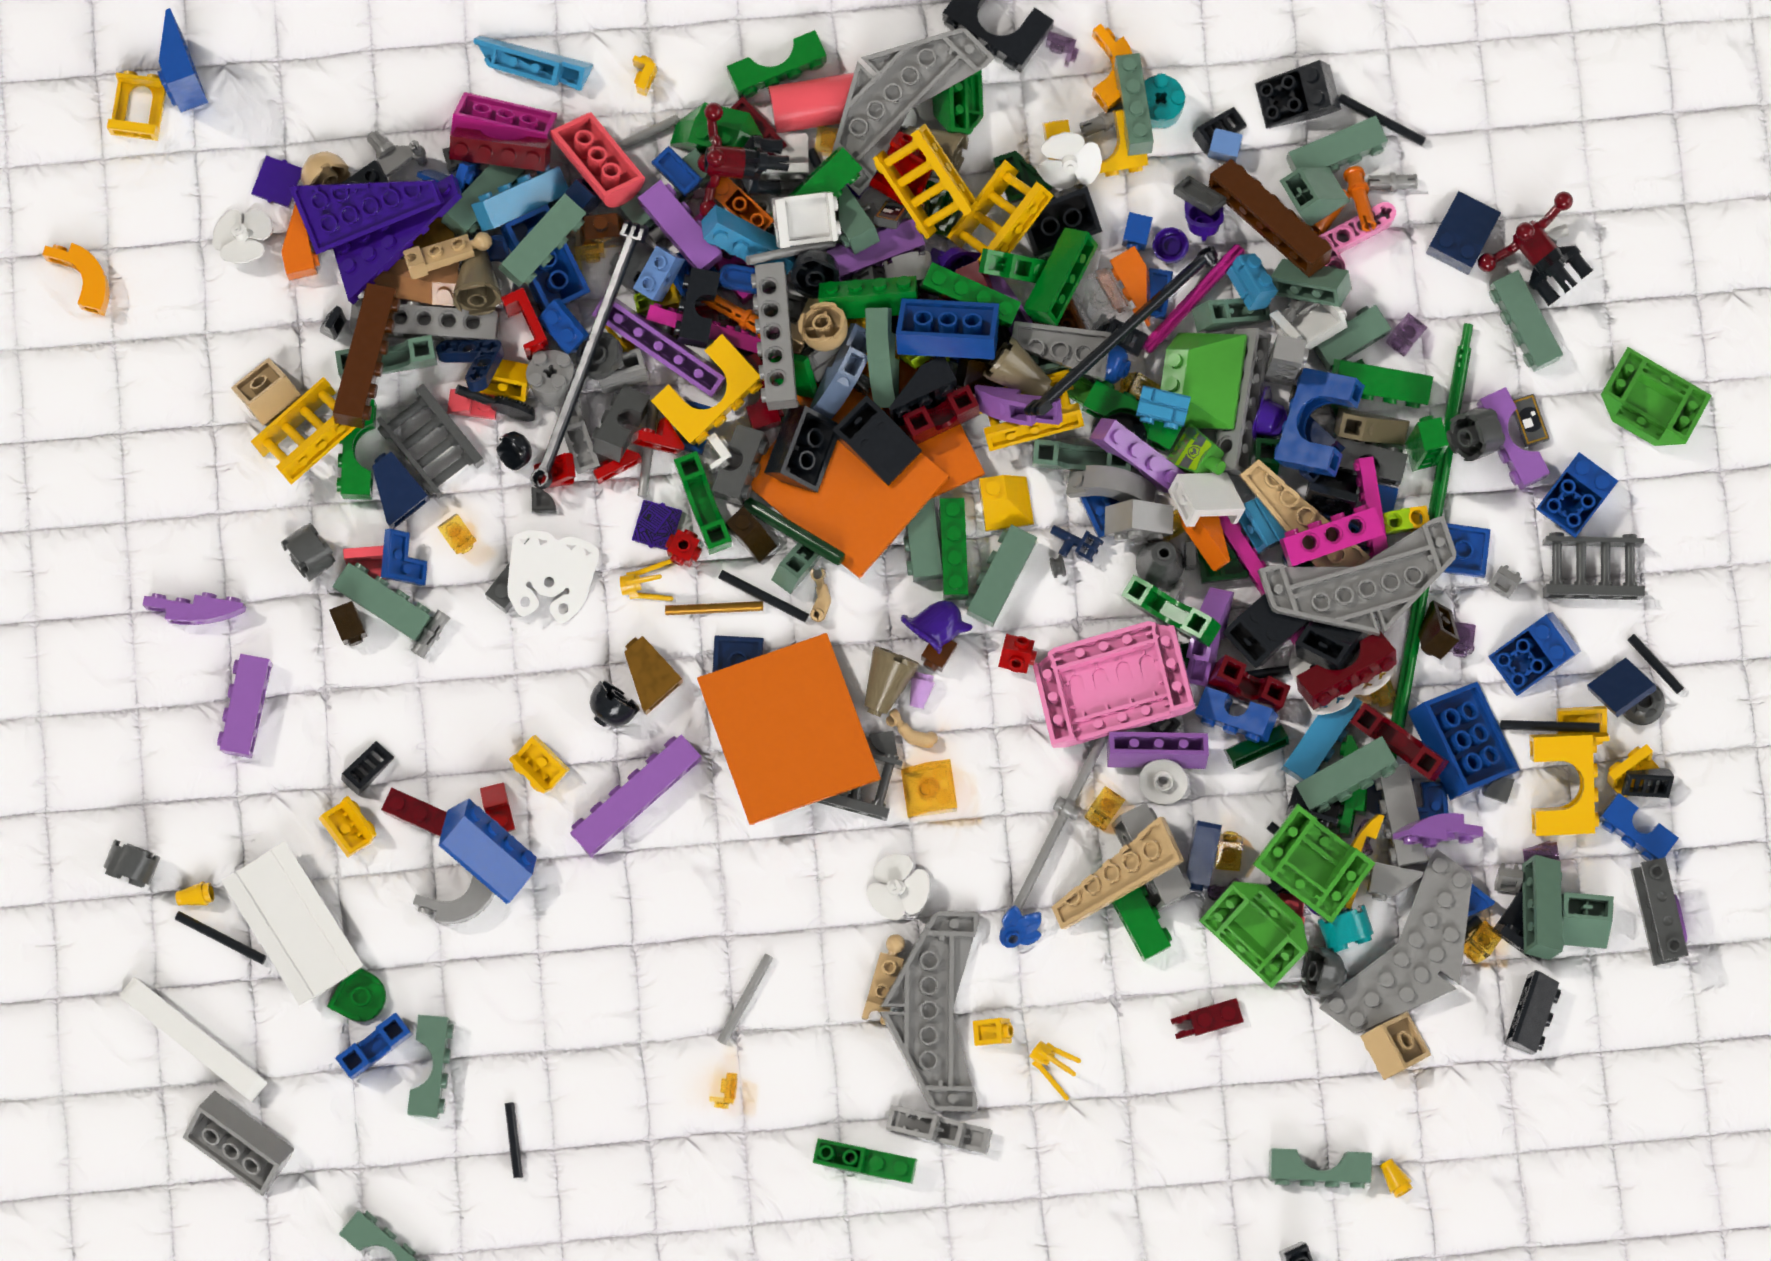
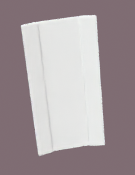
M285 840L250 864L221 880L299 1006L311 1001L364 966Z

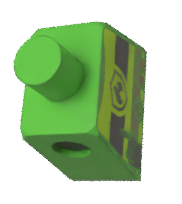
M1192 424L1188 425L1167 458L1186 474L1215 473L1220 475L1226 467L1225 462L1221 460L1224 456V451Z

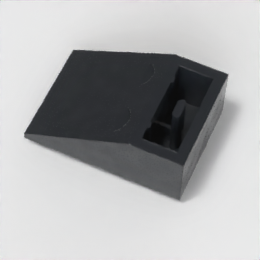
M1321 60L1255 83L1266 129L1319 118L1341 110L1330 64Z
M938 357L921 365L889 407L890 418L898 426H903V415L922 406H925L926 409L934 408L946 400L947 394L957 390V379L945 357Z
M867 395L833 429L836 439L888 486L922 452L914 441Z
M1264 594L1239 615L1222 633L1255 668L1263 666L1309 620L1273 612Z
M1310 621L1295 643L1297 657L1314 666L1319 665L1329 670H1341L1348 666L1359 649V641L1365 639L1368 633Z

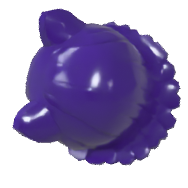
M945 600L929 605L913 618H909L908 615L901 616V621L905 626L918 635L919 638L930 643L938 654L942 651L944 644L950 642L960 633L970 631L973 628L971 624L962 621L959 608L953 602Z

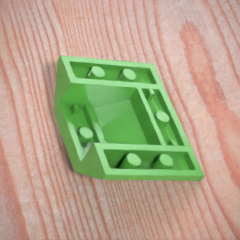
M1178 333L1166 348L1160 389L1191 397L1185 424L1182 428H1187L1189 424H1192L1196 428L1235 429L1247 343L1246 334Z
M1629 347L1625 350L1601 393L1612 422L1653 446L1686 444L1712 395Z
M1296 804L1253 865L1332 924L1375 865V862L1357 848L1350 846L1318 822L1316 817Z
M1234 881L1199 920L1270 988H1273L1308 951L1303 919L1281 900L1276 893L1263 884Z

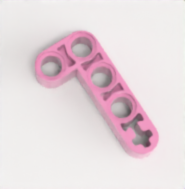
M1382 202L1371 208L1374 220L1378 219L1381 212L1383 215H1389L1387 219L1385 216L1379 218L1374 230L1370 223L1371 231L1360 230L1357 226L1360 223L1359 216L1357 215L1320 235L1319 237L1327 240L1332 247L1330 263L1325 266L1333 265L1345 270L1346 265L1340 254L1389 228L1396 216L1395 207L1389 202ZM1344 234L1348 237V241L1340 242L1336 235Z

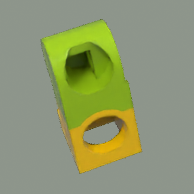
M672 283L662 302L653 301L640 292L635 294L633 299L637 312L642 316H647L650 304L653 305L654 302L663 305L662 308L668 309V307L678 309L680 294L674 283Z
M1427 505L1383 513L1386 535L1414 532L1430 521Z

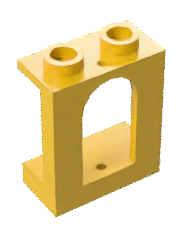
M133 71L116 73L118 83L112 119H108L107 123L110 135L158 141L166 91L159 76L156 74L139 76ZM138 86L147 87L152 92L148 124L125 121L129 95Z

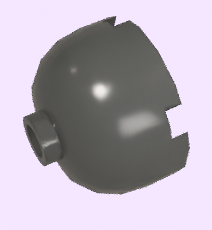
M1314 946L1315 950L1308 951L1303 962L1301 977H1306V985H1302L1305 994L1326 997L1336 993L1342 983L1346 981L1347 970L1338 953L1324 947Z

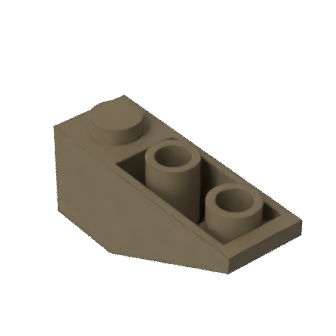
M1339 407L1333 431L1338 437L1358 441L1405 445L1410 421Z

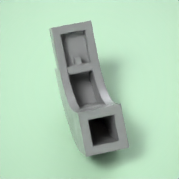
M1086 465L1085 471L1070 472L1066 494L1070 498L1104 496L1119 502L1131 499L1154 502L1156 487L1146 478L1125 469L1104 465Z
M472 876L468 890L456 900L445 902L416 894L413 905L418 907V912L432 915L433 912H436L434 918L436 923L458 924L471 920L482 913L491 903L495 894L477 878Z

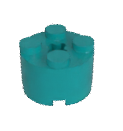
M1160 73L1144 81L1151 127L1154 129H1165L1173 126L1181 117L1185 103V93L1180 83L1174 78ZM1156 100H1158V101L1163 100V101H1164V104H1163L1162 102H1160L1159 104H1157V103H1156Z
M1359 905V911L1352 908L1340 911L1332 924L1328 921L1324 922V919L1321 918L1317 920L1327 949L1331 948L1334 952H1339L1349 948L1348 943L1355 941V944L1358 943L1359 945L1372 940L1371 935L1374 934L1365 905Z

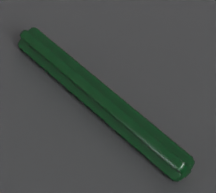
M752 497L744 501L743 506L753 516L835 565H840L844 561L845 553Z

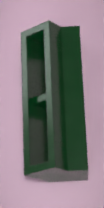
M1277 725L1273 727L1268 742L1259 740V743H1255L1246 739L1224 749V753L1229 764L1232 765L1233 769H1236L1289 745V739L1282 725Z

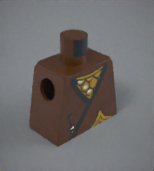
M618 213L589 215L582 218L585 223L579 228L581 250L623 246L625 238L619 234L625 221Z

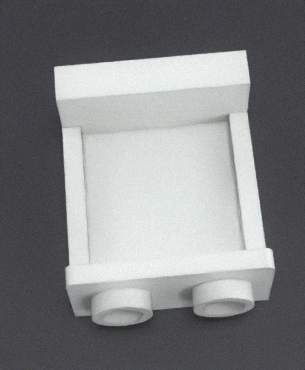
M826 191L771 198L776 245L778 248L838 241L837 235H841L840 222L835 219V211H838V201L832 192Z
M1309 302L1296 315V319L1291 324L1278 310L1269 314L1277 334L1307 340L1305 348L1309 350L1348 327L1345 320L1347 313L1342 305L1337 307Z
M1227 472L1220 475L1215 473L1177 474L1168 490L1186 527H1195L1199 518L1206 516H1228L1231 524H1237L1246 509Z

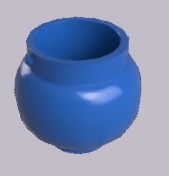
M1116 345L1109 352L1105 381L1111 384L1119 382L1120 379H1125L1131 367V361L1128 360L1126 350L1119 345Z

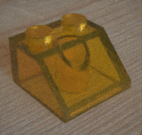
M950 759L925 762L901 769L908 818L957 812Z

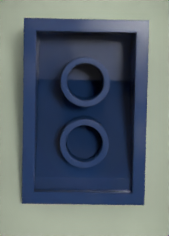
M1458 191L1426 254L1469 275L1501 212Z

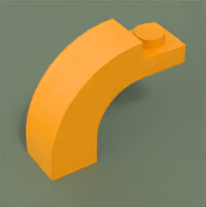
M1099 24L1093 29L1092 37L1109 57L1112 71L1105 80L1093 88L1092 96L1102 109L1108 113L1122 101L1116 85L1114 72L1115 57L1132 54V51L1124 36L1115 41L1116 37L1108 27L1105 29L1102 24Z
M71 243L69 252L63 246H45L42 255L46 261L71 267L81 274L83 286L77 303L81 310L105 316L110 296L109 283L104 270L96 258L89 251L74 243Z

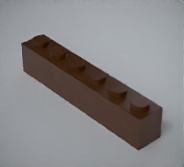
M1230 159L1210 173L1208 187L1227 198L1226 204L1307 277H1311L1330 263L1332 247L1329 242L1319 237L1310 225L1302 222L1293 210L1284 206L1276 195L1271 194L1263 187L1259 180L1250 176L1242 165Z
M367 283L333 409V418L336 424L364 429L365 421H369L371 418L372 406H370L372 398H376L378 384L375 383L377 377L382 376L384 365L381 362L382 357L388 353V334L393 333L395 326L393 315L394 312L398 313L400 308V298H397L396 288Z

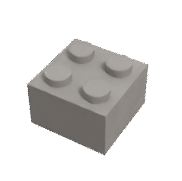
M1137 499L1106 506L1104 535L1114 537L1115 541L1134 540V544L1138 545L1149 544V541H1162L1163 537L1173 535L1174 506Z

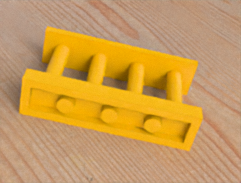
M925 123L910 134L912 136L910 143L889 156L882 150L873 160L878 172L884 175L914 220L917 231L924 235L927 240L937 231L934 226L935 224L957 210L962 211L965 216L972 212L979 203ZM915 150H921L926 157V161L901 176L894 164ZM930 170L935 171L940 178L939 182L915 197L907 184ZM944 190L948 191L953 198V202L928 217L921 204Z
M1004 160L975 198L979 205L964 216L963 214L957 224L953 226L947 238L960 248L967 243L981 253V256L983 248L1011 253L1054 195L1037 181L1031 188L1015 177L1019 171L1008 161ZM1009 184L1025 195L1018 207L1001 197ZM994 204L1011 215L1003 226H1000L986 216ZM980 223L996 234L988 246L972 236Z
M1069 369L1048 374L1047 376L1051 379L1050 385L1052 387L1070 372ZM1067 391L1059 397L1061 398L1062 422L1059 425L1037 422L1033 426L1010 422L1000 424L998 419L988 416L990 426L983 429L989 451L1083 427L1084 422L1079 403L1071 405Z
M324 377L250 441L263 457L270 452L280 462L276 468L291 485L356 428L336 424L333 416L324 423L314 414L324 403L333 411L336 402L332 397L336 391ZM306 419L317 429L307 439L296 430ZM287 436L298 445L288 456L277 446Z

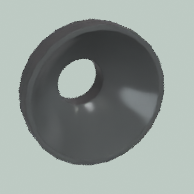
M1656 686L1657 690L1649 695L1652 700L1650 707L1644 708L1638 703L1623 713L1624 717L1636 725H1648L1658 720L1665 706V698L1659 687Z

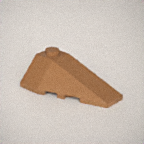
M405 258L399 259L388 271H383L378 275L374 282L376 285L396 288L397 298L431 305L454 306L452 296L460 271L461 261L428 271L427 276L411 279Z

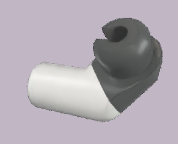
M1566 224L1547 230L1546 233L1556 244L1558 239L1569 235V229Z

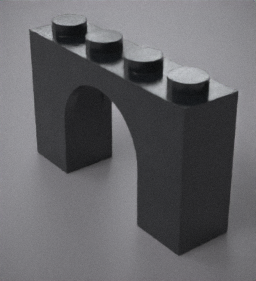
M951 0L942 14L945 26L950 30L967 29L994 57L996 56L1001 59L1003 64L1012 71L1016 69L1020 73L1054 26L1052 18L1034 7L1018 30L1009 35H994L986 31L978 20L977 13L985 0Z

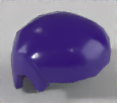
M1168 227L1163 228L1155 235L1152 248L1155 256L1160 261L1167 264L1178 263L1188 253L1189 241L1182 230Z

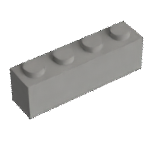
M1408 763L1400 764L1399 767L1395 768L1396 772L1386 778L1381 776L1374 780L1376 790H1380L1382 799L1379 800L1381 815L1385 814L1387 824H1384L1386 839L1390 838L1392 848H1389L1391 863L1395 862L1398 867H1406L1426 863L1428 857L1426 848L1422 847V844L1406 845L1402 840L1393 839V834L1409 823L1420 820Z

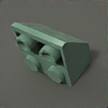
M1300 167L1280 180L1305 223L1313 226L1350 202L1329 167Z
M1562 893L1564 945L1607 949L1613 922L1614 896Z

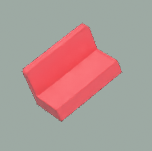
M383 546L343 549L346 565L349 562L355 566L358 562L369 570L367 575L374 579L377 575L381 577Z

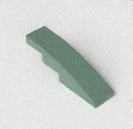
M865 308L867 361L873 402L880 408H889L899 395V359L895 358L896 334L891 333L892 308Z

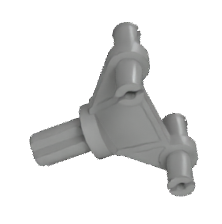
M378 131L370 132L367 137V141L376 151L377 161H379L387 178L411 160L417 161L419 166H425L424 163H428L424 147L420 146L416 140L412 141L414 145L410 142L409 146H398L390 142L387 143Z

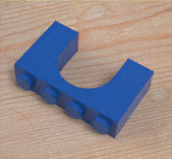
M1304 368L1302 374L1297 379V390L1294 398L1290 401V411L1287 420L1283 423L1280 442L1275 447L1274 459L1283 467L1336 477L1343 454L1335 447L1309 442L1305 433L1306 423L1313 411L1326 404H1337L1358 409L1365 385L1354 377Z

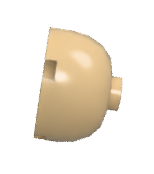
M329 151L319 152L311 155L304 163L301 170V182L303 185L340 184L350 177L349 167L339 155Z
M833 302L813 304L810 306V311L806 314L803 312L798 322L799 333L806 344L817 351L827 352L834 350L846 339L848 333L847 317L844 311Z

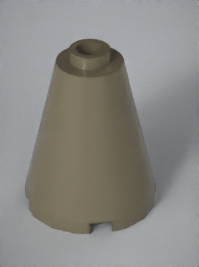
M909 126L907 130L903 129L902 133L910 135L918 127ZM929 129L957 172H959L965 159L962 157V150L968 149V135Z
M474 249L475 257L462 261L452 296L453 305L461 312L462 309L469 311V315H486L496 310V306L501 304L502 296L487 250L480 251Z
M1012 336L1008 337L1009 344L1004 342L996 351L995 360L991 359L988 363L992 366L989 372L984 370L982 376L1007 388L1019 389L1025 395L1043 396L1052 388L1050 385L1051 379Z
M875 646L872 651L864 705L868 707L867 712L881 717L882 713L887 714L918 670L919 663L903 655L893 653L888 649Z

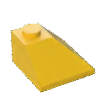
M999 475L979 478L978 487L986 532L1008 529L1011 524L1016 527L1034 525L1026 476Z

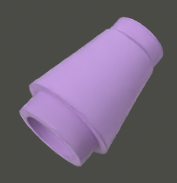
M920 672L914 674V677L911 678L909 706L924 709L935 684L933 682L934 676Z

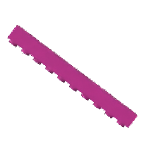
M655 302L653 305L650 304L646 316L647 320L675 328L676 320L681 321L682 314L677 313V309L668 307L667 310L662 308L663 305ZM712 320L709 339L716 340L723 334L735 347L758 353L757 342H761V339L757 337V334L752 336L749 335V331L742 329L739 332L735 330L736 327L729 325L723 327L720 326V322Z
M1373 456L1355 459L1353 464L1354 471L1357 473L1356 485L1360 491L1358 494L1359 501L1362 505L1367 504L1368 508L1376 507L1385 533L1366 541L1370 552L1368 554L1370 556L1369 560L1388 548Z
M1219 516L1225 540L1232 550L1234 548L1235 554L1240 558L1238 560L1243 568L1247 570L1249 577L1263 596L1265 592L1258 570L1267 567L1266 564L1257 557L1259 555L1257 550L1250 546V540L1247 535L1244 536L1241 532L1240 524H1231L1228 516ZM1305 625L1290 639L1293 645H1295L1306 628Z

